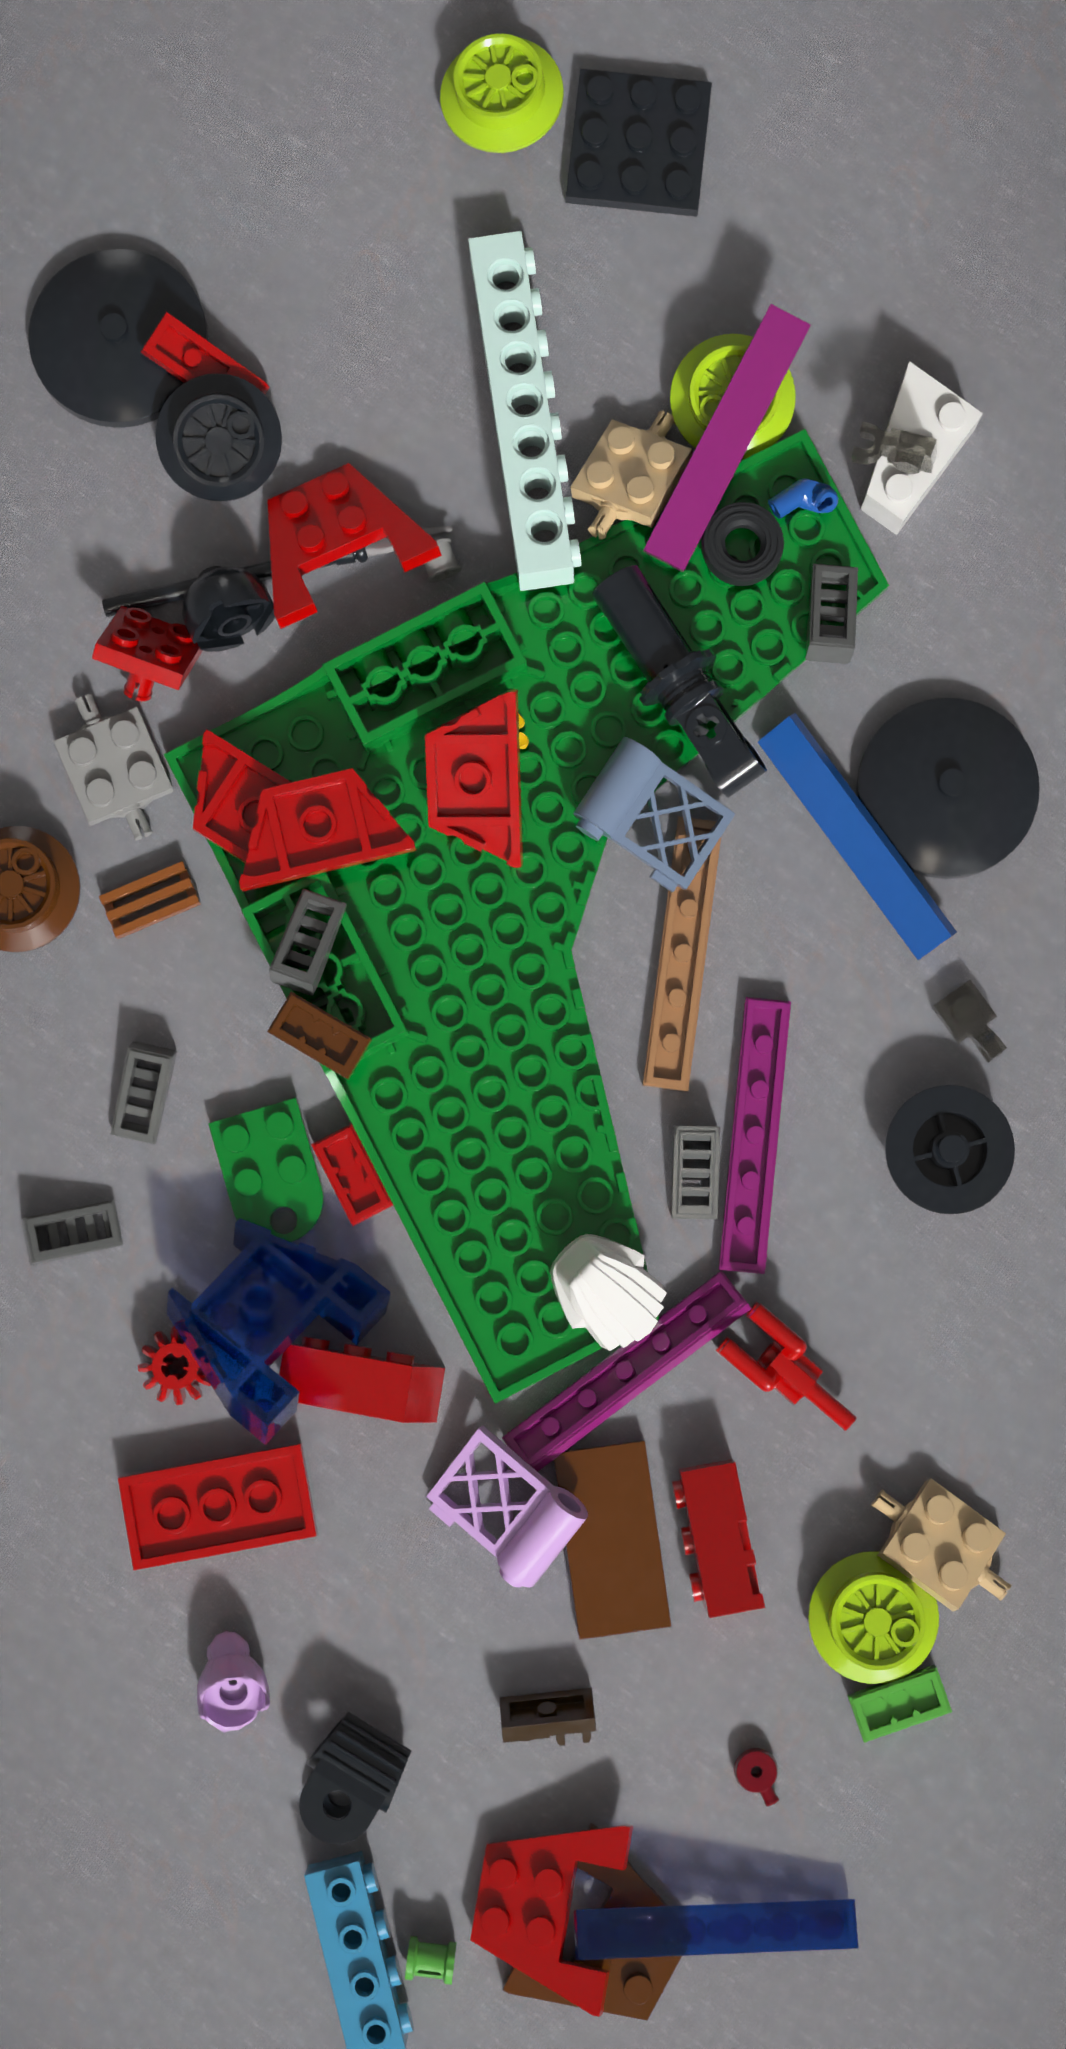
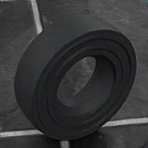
M734 503L720 509L710 519L702 537V554L709 570L720 580L735 586L753 585L766 579L777 568L784 550V537L778 521L768 510L753 503ZM737 528H747L753 531L760 541L759 553L754 558L746 561H740L730 556L725 547V539L731 531Z

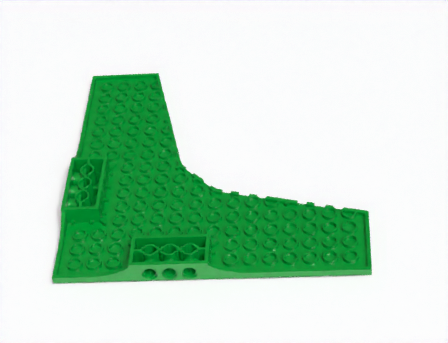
M806 429L742 460L714 512L715 514L730 504L746 502L765 508L776 518L783 533L784 550L777 568L763 581L748 586H735L717 578L709 570L703 558L702 537L684 572L643 552L664 511L663 509L652 528L632 520H624L612 526L605 539H599L597 535L596 538L593 536L579 543L581 566L574 567L573 584L520 591L517 573L487 584L483 582L322 664L323 667L281 694L210 730L290 782L353 768L369 790L380 800L395 821L415 843L416 851L242 892L239 881L241 874H243L245 863L207 839L269 966H271L303 889L346 903L347 907L314 996H309L281 985L280 987L286 999L290 992H293L372 1039L349 1080L322 1064L320 1066L351 1121L495 1404L602 1349L586 1327L572 1329L555 1294L550 1269L552 1263L562 1250L579 1236L592 1234L605 1237L643 1254L572 955L574 942L608 838L602 835L600 840L596 841L581 832L576 827L579 819L573 813L623 737H628L653 752L662 763L677 773L699 753L680 724L675 726L669 725L664 717L666 711L660 703L649 706L642 704L639 699L642 695L640 692L647 685L648 681L607 617L604 616L593 599L592 594L600 583L615 572L631 565H637L692 651L712 649L716 655L715 663L708 672L713 680H718L724 688V692L719 699L731 718L736 722L806 661V635L813 563L858 567L856 616L889 587L883 572ZM803 478L825 483L831 486L838 495V504L829 513H816L798 507L783 518L778 519L768 505L770 498ZM737 528L727 535L725 547L729 555L734 559L746 561L754 558L759 553L760 541L753 531L747 528ZM822 583L821 589L846 591V585ZM821 602V606L845 608V604ZM820 620L821 625L843 626V622ZM510 689H518V712L525 720V724L519 729V732L524 733L529 738L528 746L525 749H520L523 865L521 868H513L506 864L507 861L483 849L480 852L464 844L460 838L454 835L447 836L428 826L426 733ZM710 720L706 724L709 729L706 736L714 738L717 735L714 731L717 723ZM203 734L164 754L193 813L198 798L197 783L198 774L201 771ZM663 777L658 786L656 787V789L654 790V793L660 787H662L668 780ZM307 909L305 916L328 923L330 919L327 915ZM303 927L299 930V933L319 940L323 936V934ZM297 945L293 947V951L313 958L316 953ZM290 963L287 964V966L304 972H308L307 969L295 966ZM644 1258L643 1269L648 1272L646 1261Z

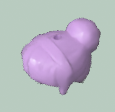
M228 1631L217 1634L207 1647L208 1662L197 1684V1705L200 1718L205 1719L223 1733L242 1729L257 1717L258 1711L263 1712L270 1706V1690L263 1669L249 1656L250 1650L247 1641L236 1632ZM231 1680H236V1681H237V1682L234 1683V1684L229 1683V1681H231Z

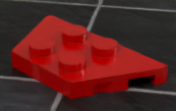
M510 689L426 733L428 826L447 836L454 835L460 838L464 844L480 852L483 849L507 861L506 864L513 868H521L523 865L518 689Z
M206 729L202 739L203 753L201 771L198 774V798L194 810L193 830L246 863L249 850L248 844L252 828L255 826L258 814L257 807L262 789L292 782Z
M353 768L262 789L257 807L258 814L255 826L252 828L248 844V855L239 881L240 889L243 892L416 851L415 843L395 821L380 800L369 790Z

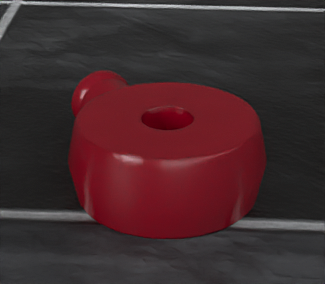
M750 1748L742 1752L734 1765V1776L737 1783L746 1791L760 1793L767 1807L779 1801V1797L772 1787L778 1775V1765L773 1755L761 1748ZM754 1766H759L761 1771L758 1774H752L751 1769Z

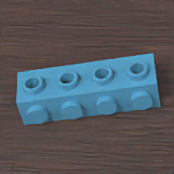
M359 1851L308 1865L304 1878L346 2049H406L407 2033L414 2031L413 2020L408 2003L400 2004L396 1986L402 1984L401 1971L396 1955L388 1957L384 1939L391 1937L385 1910L377 1911L373 1892L379 1891V1884L374 1864H365L363 1852Z

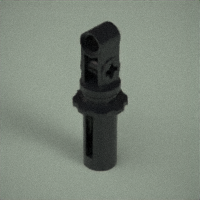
M637 565L625 567L606 578L594 590L592 597L648 681L647 685L640 692L642 694L639 698L644 706L660 703L666 711L664 717L669 725H681L705 762L710 776L724 795L729 798L764 774L767 769L756 750L743 736L719 699L724 692V688L718 680H713L708 672L715 663L716 655L712 649L692 651ZM710 720L717 723L714 727L717 735L714 738L706 736L709 731L706 724Z

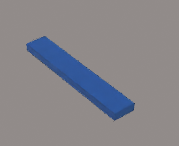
M796 713L788 716L758 741V744L917 960H920L957 933Z

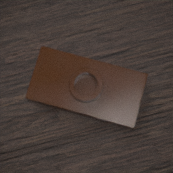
M290 992L267 1031L269 1034L348 1080L372 1041L368 1036L293 992Z

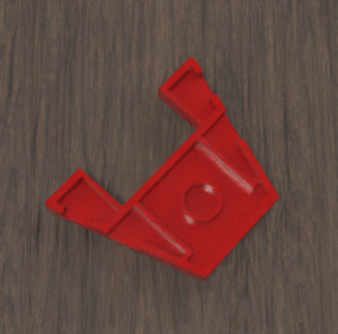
M350 463L267 500L274 615L280 629L318 612L302 579V575L383 538H388L404 573L442 556L436 540Z
M616 1825L613 1827L486 1844L470 1941L592 2016L600 2017L603 2014L610 1970L562 1959L578 1861L625 1870L627 1868L633 1825Z

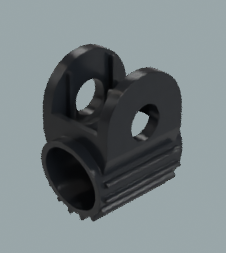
M348 1711L306 1763L313 1770L302 1789L299 1810L307 1830L317 1839L331 1844L348 1843L360 1837L367 1830L378 1810L387 1813L412 1750ZM342 1791L348 1795L351 1803L346 1806H339L330 1799L329 1793Z

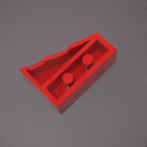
M302 1336L301 1344L284 1343L275 1399L401 1423H437L445 1374L444 1367L414 1363V1355L387 1351L386 1358L371 1356L372 1348L359 1345L344 1344L343 1351L329 1349L330 1340Z
M733 1459L678 1469L680 1480L672 1481L676 1508H686L689 1526L681 1527L680 1530L685 1555L694 1554L697 1572L689 1574L694 1602L703 1600V1606L709 1618L765 1608L763 1594L760 1593L755 1570L756 1560L754 1550L751 1548L747 1516L736 1462Z

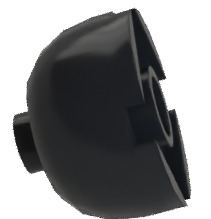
M211 566L206 568L189 587L183 601L182 615L188 633L194 645L197 642L200 650L205 652H220L236 648L244 644L242 635L254 629L258 636L268 628L275 618L274 604L265 585L259 577L240 567Z

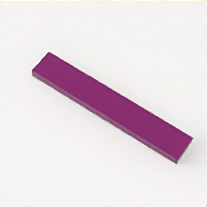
M770 304L643 552L684 572L811 324Z
M745 997L718 1270L765 1274L791 1001Z
M721 1270L659 1317L658 1322L647 1336L638 1342L636 1340L632 1341L624 1348L621 1346L504 1435L502 1439L512 1451L538 1472L751 1310L749 1304Z

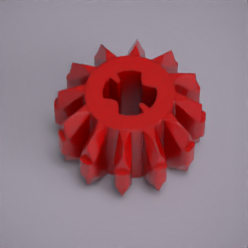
M173 1326L171 1328V1342L162 1331L156 1332L153 1336L160 1349L150 1345H144L141 1349L144 1355L153 1358L152 1363L146 1362L138 1365L139 1372L152 1371L154 1377L143 1383L144 1388L148 1390L158 1384L162 1385L157 1393V1400L160 1402H164L173 1390L176 1405L185 1403V1388L193 1399L201 1398L203 1394L196 1381L207 1386L213 1385L215 1381L211 1375L204 1373L203 1369L217 1367L218 1360L213 1358L204 1360L202 1354L212 1349L213 1344L207 1341L198 1347L194 1346L199 1338V1331L196 1329H192L187 1334L184 1342L181 1326ZM172 1354L176 1358L183 1356L187 1358L189 1366L183 1367L184 1370L188 1371L184 1377L180 1372L176 1374L169 1372L168 1365L173 1364V1361L169 1360Z

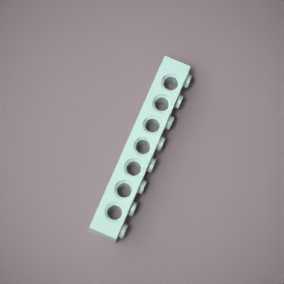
M522 231L468 238L471 269L520 591L573 584L574 567L581 566V555L578 539L569 540L567 525L575 524L571 496H562L561 482H568V472L565 454L556 455L554 444L555 440H562L558 412H549L548 399L555 398L552 371L543 372L541 357L549 356L545 329L537 330L535 316L542 315L539 288L530 289L528 275L536 274L533 248H524ZM505 281L516 284V286L508 290L497 287L499 283ZM510 322H517L522 325L516 331H508L503 328L505 324ZM516 363H523L529 366L526 371L520 373L508 369ZM524 404L536 408L534 412L526 415L515 411L518 406ZM528 446H536L543 450L534 457H528L521 453ZM534 488H543L549 492L542 499H533L527 495ZM541 530H549L556 535L554 539L548 542H540L533 537L535 533Z

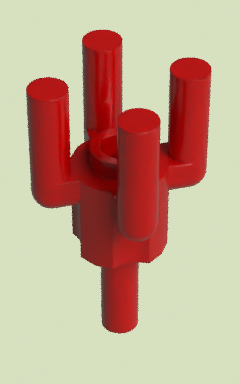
M756 1301L745 1316L774 1341L766 1348L757 1361L728 1337L718 1345L715 1351L762 1391L770 1392L775 1389L793 1405L805 1396L844 1431L848 1430L857 1417L817 1383L818 1378L823 1373V1369L804 1354L807 1349L806 1342L764 1305Z

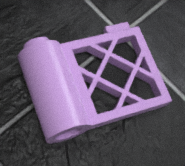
M483 1425L477 1429L426 1496L433 1502L429 1510L449 1527L456 1522L497 1558L502 1578L510 1585L518 1588L522 1586L530 1588L537 1583L588 1517L586 1507L576 1496L563 1488L554 1487ZM480 1443H483L495 1454L497 1471L476 1472L474 1451ZM465 1464L466 1472L458 1473ZM506 1464L513 1470H507ZM522 1477L536 1489V1492L529 1501L511 1502L508 1478ZM498 1479L502 1503L481 1504L477 1480ZM468 1480L471 1504L457 1505L443 1493L451 1481ZM512 1510H521L514 1519ZM503 1511L505 1532L498 1540L484 1528L482 1512Z

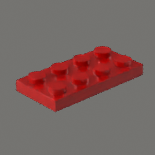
M302 1443L118 1478L133 1571L306 1539L318 1535Z

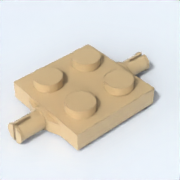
M659 411L649 430L637 429L612 419L571 485L572 498L588 503L599 511L592 524L588 527L589 533L595 538L598 535L599 539H605L606 534L617 519L632 520L652 528L673 494L692 457V449L665 438L675 423L672 414L669 412L665 416V411Z
M932 1478L926 1480L915 1498L904 1506L888 1495L883 1489L878 1493L871 1506L893 1520L890 1536L877 1555L878 1557L900 1571L951 1611L959 1610L971 1589L977 1585L985 1588L997 1597L999 1601L1007 1595L1011 1584L989 1569L992 1556L1005 1537V1532Z

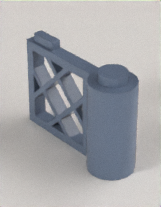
M628 737L622 738L573 813L579 819L576 827L581 832L596 841H599L603 835L654 869L649 877L670 892H674L677 886L683 890L688 888L735 816V813L662 763L649 749ZM663 777L677 786L681 806L657 809L654 790ZM687 794L698 802L688 804ZM648 801L650 812L639 814ZM706 806L720 816L710 833L694 836L690 809ZM682 811L686 837L664 842L659 815ZM651 817L655 844L638 846L625 837L635 820ZM705 839L697 851L696 841ZM688 842L691 862L684 873L680 875L668 866L665 847ZM657 849L659 859L651 855L647 850Z

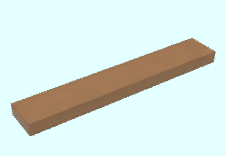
M680 816L677 819L675 839L686 837L683 817ZM691 818L694 836L710 833L717 821ZM721 837L688 888L683 890L677 886L674 892L668 890L642 1086L688 1092ZM705 839L696 841L697 851ZM688 842L674 845L671 868L682 875L691 862Z

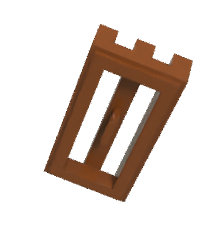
M183 861L99 896L117 939L201 905ZM180 876L181 881L118 908H115L113 904ZM185 890L188 898L122 925L119 919Z

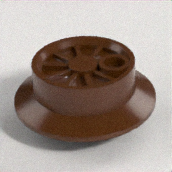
M26 826L0 828V950L6 952L35 950L55 940L72 921L80 900L81 885L78 869L68 850L48 833Z

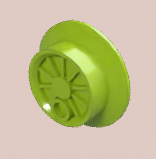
M490 34L469 44L449 65L440 89V103L443 116L452 132L467 145L492 153L517 151L541 139L556 122L564 97L562 76L553 58L534 42L510 34Z
M733 333L714 336L695 346L679 364L672 380L670 406L679 432L695 449L753 339L752 336ZM788 369L742 460L776 444L787 430L794 413L796 399L795 385L790 369Z
M879 1551L852 1554L832 1565L816 1584L808 1610L810 1634L817 1651L824 1661L844 1677L867 1684L892 1682L914 1671L929 1655L935 1643L939 1627L937 1600L900 1571L878 1557Z

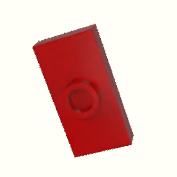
M352 1123L311 1144L352 1226L394 1206Z

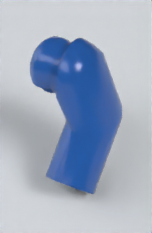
M803 478L770 498L768 505L773 514L778 519H781L798 507L816 513L832 512L836 508L839 498L831 486Z

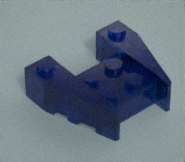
M239 1218L235 1222L233 1245L241 1253L193 1303L172 1287L168 1291L167 1315L228 1414L266 1445L296 1412L300 1393L271 1369L270 1366L318 1315L354 1344L358 1345L386 1314L391 1292L353 1262L340 1258L339 1261L316 1252L315 1247L302 1242L297 1245L272 1235L269 1229Z

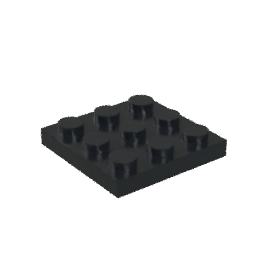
M580 68L566 203L697 217L712 82Z

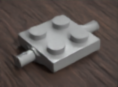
M86 694L84 696L91 712H88L82 696L75 700V704H77L85 724L76 732L54 740V745L89 826L109 818L126 817L134 840L143 839L136 822L140 823L145 837L153 833L142 810L153 800L172 793L173 788L138 708L135 707L115 716L102 717L93 694Z

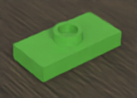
M935 1665L912 1672L901 1679L877 1684L847 1695L864 1743L952 1712Z

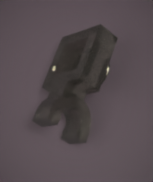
M862 421L860 437L872 440L874 445L868 449L854 447L852 462L869 465L875 463L881 456L887 457V463L893 464L896 469L909 474H917L920 471L932 473L937 457V439L894 428L889 433L881 431L878 426Z
M971 980L932 1006L933 1011L957 1044L970 1037L987 1063L1007 1049L997 1034L987 1026L997 1015Z

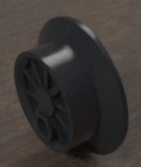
M212 373L188 380L169 396L158 417L156 446L160 461L167 474L183 490L193 496L209 501H231L251 494L268 480L280 457L282 432L278 415L272 403L260 389L240 377L230 374Z
M941 1085L917 1093L899 1108L887 1131L885 1158L894 1183L910 1201L935 1213L961 1214L984 1206L1002 1190L1013 1168L1015 1144L1011 1127L1005 1115L988 1097L967 1087Z

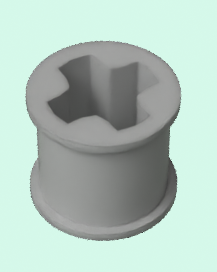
M450 538L436 540L442 556L424 564L428 573V582L441 581L461 571L462 568L457 564L450 544L452 541Z

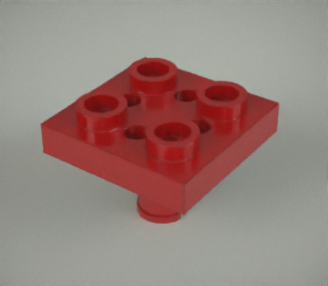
M121 606L97 640L92 659L129 672L123 689L124 694L132 698L134 690L139 688L136 701H149L152 697L154 682L179 691L201 655L202 650H200L197 642L194 645L185 625L179 623L170 624L154 618L149 612L140 608Z

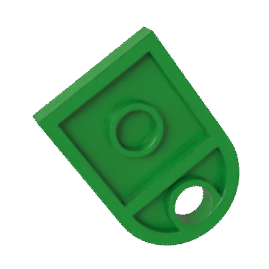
M289 1099L208 1123L235 1218L242 1229L251 1237L269 1244L292 1243L306 1236L316 1226L322 1215L324 1190L298 1099ZM282 1207L291 1208L297 1216L296 1227L287 1234L278 1233L272 1226L274 1212Z

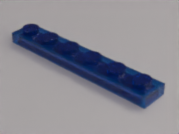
M855 1899L574 1910L576 1960L859 1949Z

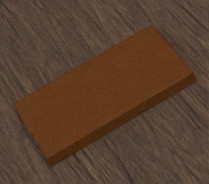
M645 1440L564 1451L554 1459L558 1487L576 1496L588 1512L587 1519L566 1544L579 1640L672 1627Z

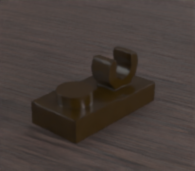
M592 1687L500 1697L503 1743L531 1741L534 1739L550 1738V1736L556 1735L558 1745L563 1746L565 1745V1734L582 1733L583 1743H589L591 1732L596 1731Z

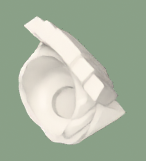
M592 1234L579 1236L562 1250L552 1263L550 1275L555 1294L572 1329L586 1327L595 1341L602 1348L609 1351L619 1345L624 1348L634 1340L638 1342L652 1331L658 1322L656 1317L664 1308L661 1302L667 1292L656 1278L643 1269V1254L605 1237Z

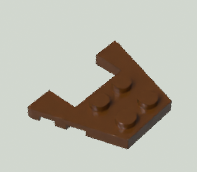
M590 1823L588 1829H598V1827ZM578 1861L577 1868L612 1888L572 1962L610 1970L603 2012L647 2021L693 1937L692 1932L656 1891L633 1869L629 1861L625 1870ZM514 1967L510 1970L502 1986V1990L508 1994L578 2007Z

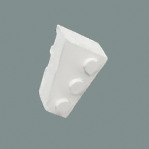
M910 361L902 378L861 506L863 512L895 535L899 533L974 432L983 415L978 409Z

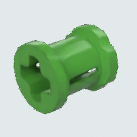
M410 1935L405 1980L412 1981L414 1976L443 1979L444 1984L452 1985L457 1942L450 1941L447 1945L419 1942L417 1936Z

